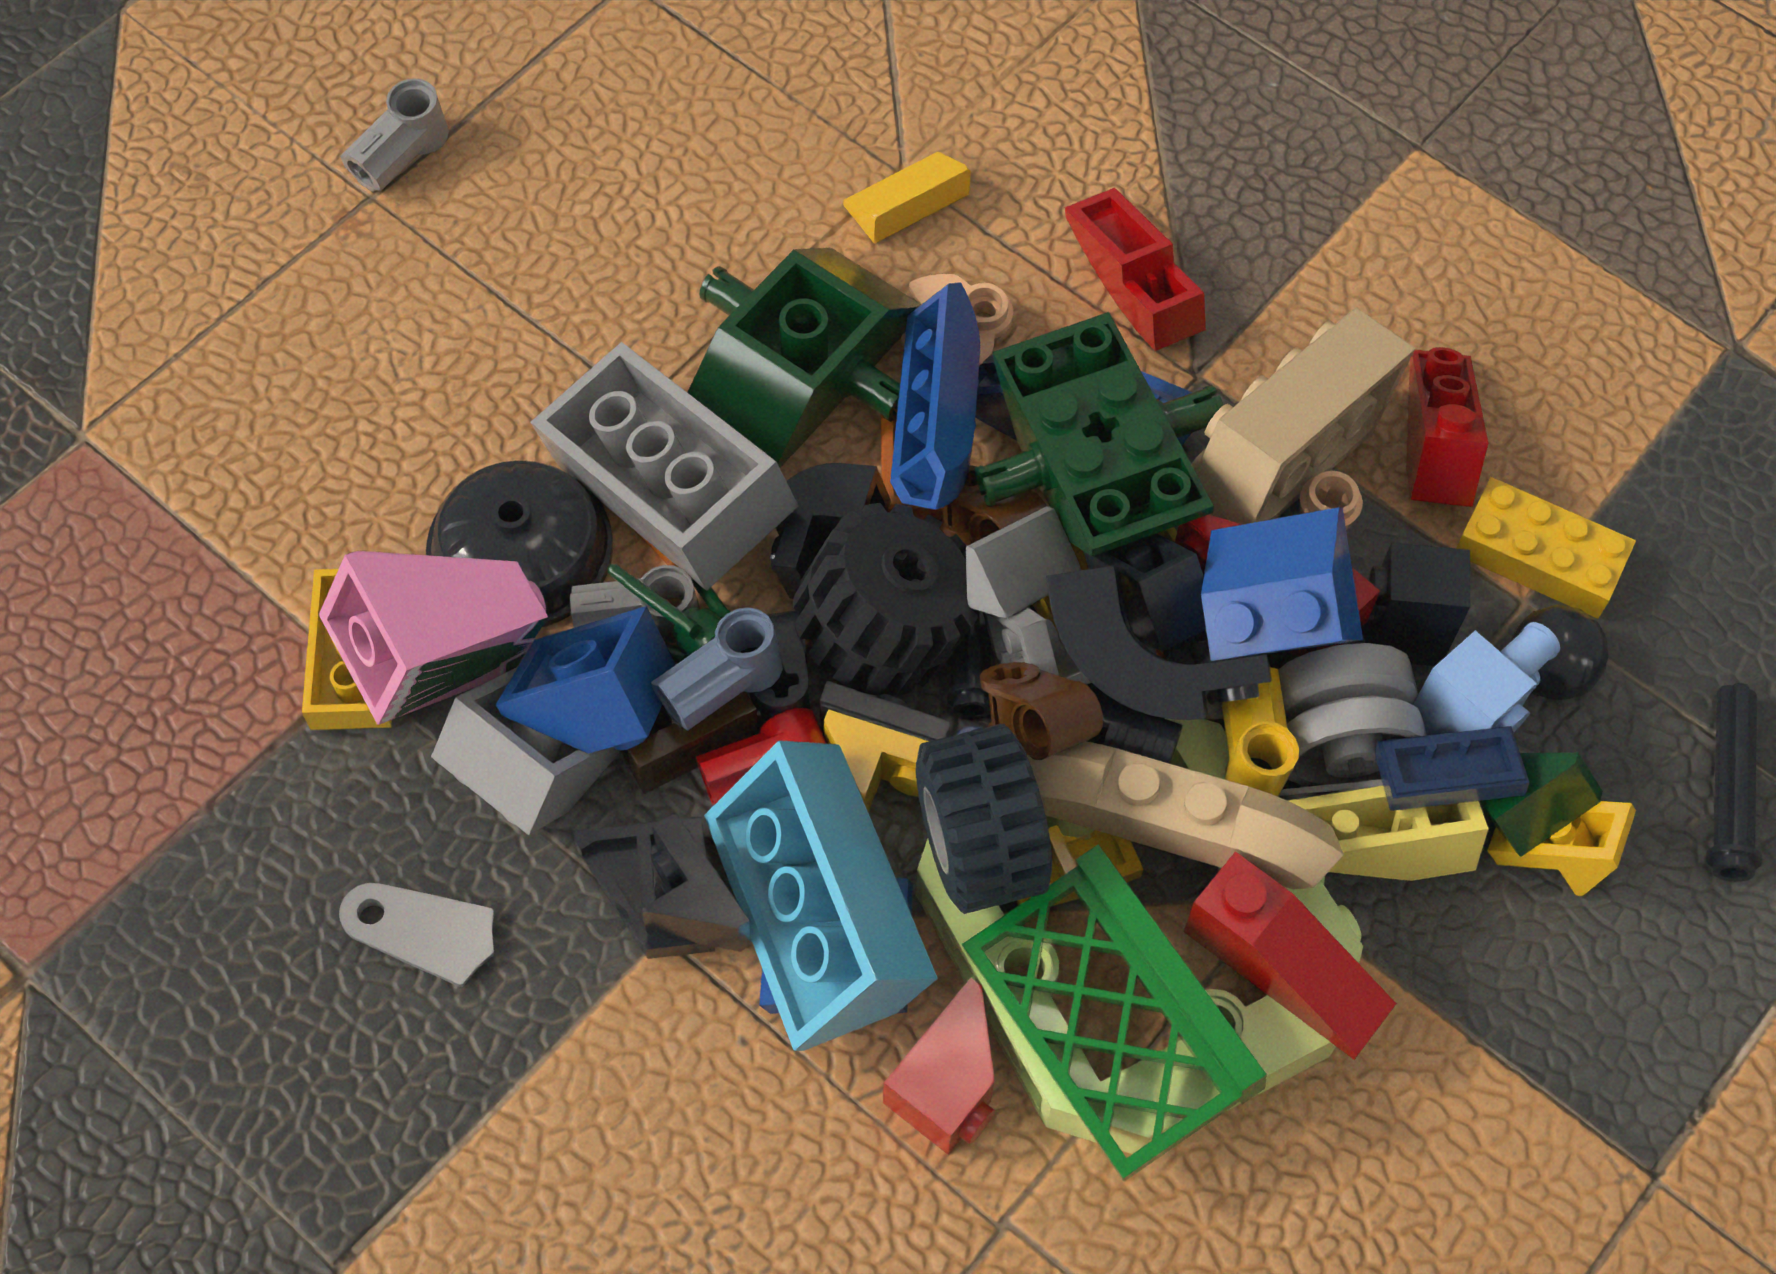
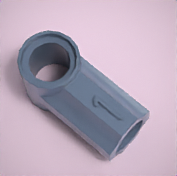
M740 608L727 613L719 621L714 639L651 682L655 695L664 706L667 714L680 728L683 727L688 731L741 692L750 693L765 690L779 679L783 669L782 657L772 621L761 610L753 608ZM748 648H758L749 653H740Z

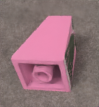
M355 551L344 556L319 613L377 725L480 686L516 668L548 618L544 597L540 589L534 582L527 580L517 561Z

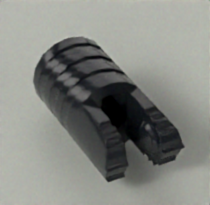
M1094 693L1101 706L1103 727L1099 735L1086 742L1106 745L1165 763H1171L1183 729L1182 724L1133 710L1116 700Z

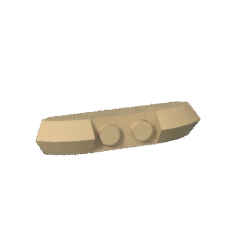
M1086 741L1043 760H1034L1027 755L1039 788L1046 816L1220 868L1224 866L1236 851L1279 884L1294 890L1314 888L1344 855L1334 829L1328 823L1287 800L1252 787L1110 746Z

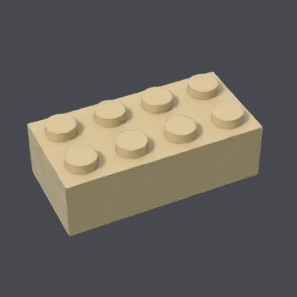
M1357 307L1336 324L1331 320L1325 322L1316 332L1309 346L1303 351L1298 347L1293 348L1270 378L1260 375L1249 386L1238 404L1234 407L1228 403L1223 405L1211 418L1205 429V435L1210 438L1208 445L1192 462L1196 474L1214 505L1213 513L1209 515L1240 524L1278 518L1300 498L1302 487L1309 479L1322 472L1331 471L1373 433L1416 348Z

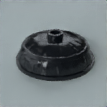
M515 460L484 467L467 476L452 489L432 521L427 537L426 555L517 561L527 580L534 582L544 597L548 618L542 627H546L571 616L570 594L572 593V586L604 582L613 556V536L609 518L601 502L572 476L545 463ZM510 515H522L516 522L509 523L503 521L504 518Z

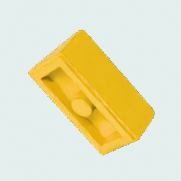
M936 152L844 199L843 205L875 244L969 195L971 171L965 164L941 152Z

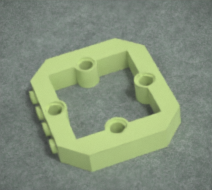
M1167 719L1183 725L1170 764L1225 780V768L1229 762L1226 732L1219 723L1205 719ZM1046 816L1048 828L1058 825L1064 836L1082 837L1088 835L1083 839L1088 840L1091 838L1090 834L1095 831ZM927 838L917 869L915 895L965 984L970 978H973L982 985L987 1023L1045 1127L1097 1143L963 949L962 944L1004 916L1001 908L998 905L967 914L960 912L946 893ZM1325 877L1314 888L1294 890L1285 887L1303 903L1359 963L1363 950V945L1360 942L1361 931L1359 925L1347 907L1344 905L1337 906L1324 886ZM1007 936L984 953L998 972L1005 973L1012 967H1029L1033 941ZM1043 943L1037 975L1039 979L1057 982L1059 959L1056 950L1051 944ZM1008 986L1021 1005L1024 988ZM1034 990L1029 1018L1036 1028L1067 1034L1068 1025L1052 999L1054 994ZM1205 990L1267 1074L1266 1087L1260 1093L1329 1058L1336 1047L1268 995L1245 1006L1235 995L1225 990ZM1178 1037L1176 1054L1193 1057L1181 1038ZM1047 1043L1062 1063L1065 1046ZM1074 1047L1069 1075L1076 1086L1108 1093L1111 1076L1100 1082L1082 1049ZM1168 1047L1161 1051L1167 1052ZM1141 1060L1122 1070L1117 1095L1159 1102L1165 1064ZM1179 1066L1173 1067L1167 1104L1198 1109L1220 1094L1204 1071ZM1088 1101L1103 1123L1106 1104ZM1241 1102L1237 1103L1236 1105H1234V1106L1231 1107L1230 1109H1232V1108L1238 1106L1239 1104H1241ZM1115 1106L1110 1135L1122 1151L1133 1154L1152 1141L1156 1114ZM1165 1115L1163 1133L1181 1121L1182 1118Z

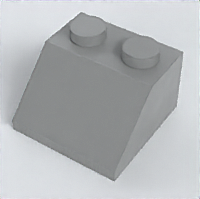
M516 667L455 697L431 758L453 774L459 782L468 786L503 814L509 822L530 835L568 813L621 750L611 747L588 754L502 716L496 703L518 668Z

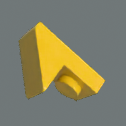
M828 709L824 719V738L827 744L840 745L868 812L881 779L890 781V784L902 793L919 797L916 780V761L920 744L929 741Z
M1600 801V803L1522 857L1516 853L1495 827L1487 851L1497 865L1559 870L1576 896H1584L1618 868L1636 809L1632 803Z

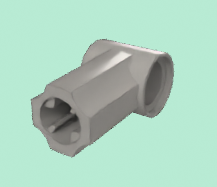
M407 79L393 86L387 95L386 104L388 109L340 156L344 167L351 172L359 184L373 193L376 190L382 191L418 154L425 155L435 152L448 139L449 129L436 90L425 80Z
M672 565L658 566L652 568L642 578L638 579L665 600L670 598L683 600L676 607L681 612H685L693 607L700 609L692 579L685 570ZM618 581L572 586L570 606L574 628L647 606L664 642L677 643L673 635L674 624L627 590Z

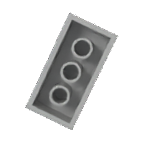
M622 342L530 422L560 468L578 481L580 485L676 566L685 570L706 591L799 506L774 459Z

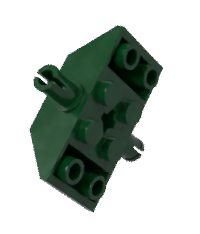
M831 247L793 249L755 290L728 273L721 266L715 267L712 270L713 275L719 278L718 280L710 274L706 276L700 288V298L705 302L711 303L729 316L717 328L687 393L774 459L779 468L785 464L845 397L854 396L883 415L890 422L897 419V412L893 409L898 410L900 383L874 366L906 332L907 316L921 305L920 303Z
M1109 312L993 352L994 364L1014 432L1023 453L975 468V478L981 495L987 494L984 496V502L987 506H992L998 501L1039 487L1049 506L1055 509L1069 542L1091 556L1213 513L1214 505L1177 439L1206 428L1214 414L1223 406L1220 395L1212 398L1217 393L1213 385L1206 386L1202 390L1165 403L1156 399Z

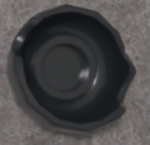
M1559 604L1533 611L1524 618L1515 629L1511 641L1530 622H1537L1549 628L1555 634L1560 644L1558 655L1538 670L1541 681L1532 693L1553 700H1565L1575 696L1580 697L1590 692L1606 670L1609 657L1607 638L1600 624L1582 609Z

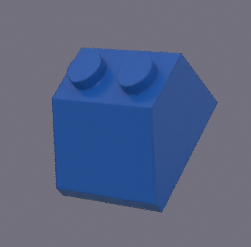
M1338 507L1211 530L1201 591L1211 661L1269 655L1363 640L1343 508Z
M644 606L535 639L497 701L496 706L502 716L588 754L614 747L616 750H626L640 744L649 736L662 707V703L654 693L651 682L676 664L648 607Z

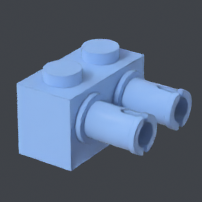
M1530 622L1514 640L1499 651L1475 630L1432 668L1413 704L1420 710L1426 734L1436 735L1512 726L1514 733L1530 714L1523 707V704L1541 681L1538 670L1560 652V644L1555 634L1543 624Z

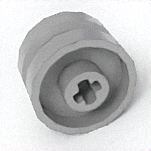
M1372 643L1336 645L1302 655L1287 662L1278 670L1287 729L1296 738L1299 746V759L1288 777V780L1304 787L1381 779L1375 757L1377 741L1427 736L1420 710L1413 705L1418 692L1412 664L1406 653L1392 646Z

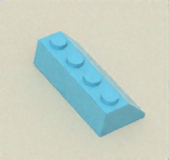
M779 740L704 817L736 901L749 919L752 943L794 1051H805L897 1014L936 981L938 977L840 745Z

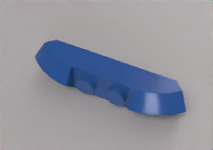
M961 282L949 283L910 313L907 316L890 483L901 503L934 510L943 508L954 501L966 484L976 428L975 415L979 385L980 335L973 307Z

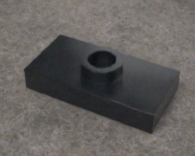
M827 681L819 700L820 728L822 731H824V719L829 709L926 741L950 736V721L911 709L906 702L892 695L879 694L874 697Z

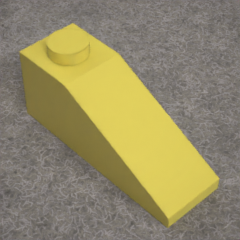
M1384 786L1288 800L1333 827L1344 855L1330 869L1329 872L1413 881L1476 871L1488 832V826L1479 801L1390 811Z

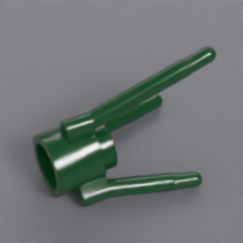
M611 564L608 567V574L674 624L673 635L677 640L678 647L665 643L674 662H681L714 639L719 621L727 613L731 612L726 608L712 587L706 591L693 579V586L709 609L693 607L685 612H681L617 564Z

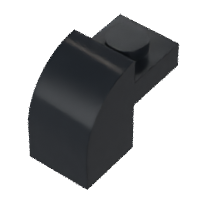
M826 463L805 469L787 480L799 506L775 527L779 536L775 538L772 544L770 560L773 572L777 574L790 599H794V595L801 585V579L842 517L851 511L860 514L865 505L881 503L888 512L891 499L877 466Z

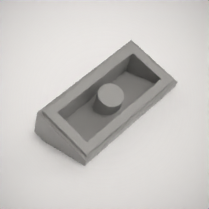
M1046 506L966 546L967 600L970 608L998 617H1010L1049 595L1046 576L1081 571L1079 561L1054 508Z

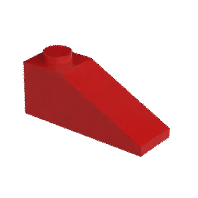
M1236 851L1194 901L1183 932L1352 1059H1356L1397 1004L1292 892Z

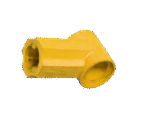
M1270 667L1272 681L1258 684L1260 697L1221 702L1229 753V762L1225 768V780L1252 787L1278 797L1299 759V746L1296 738L1287 729L1278 669ZM1250 758L1262 759L1273 769H1262L1255 765Z

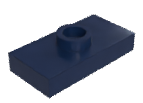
M1512 726L1377 741L1375 757L1390 811L1526 795L1529 780Z

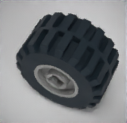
M998 724L921 743L916 761V780L923 820L942 884L949 898L960 912L967 914L1047 893L1052 873V850L1046 815L1028 757L1012 731L1005 724Z

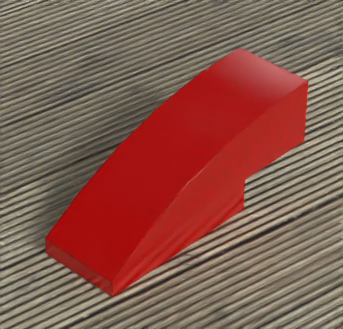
M1116 188L1065 207V217L1099 279L1135 330L1154 351L1206 330L1204 292L1174 263L1173 243Z

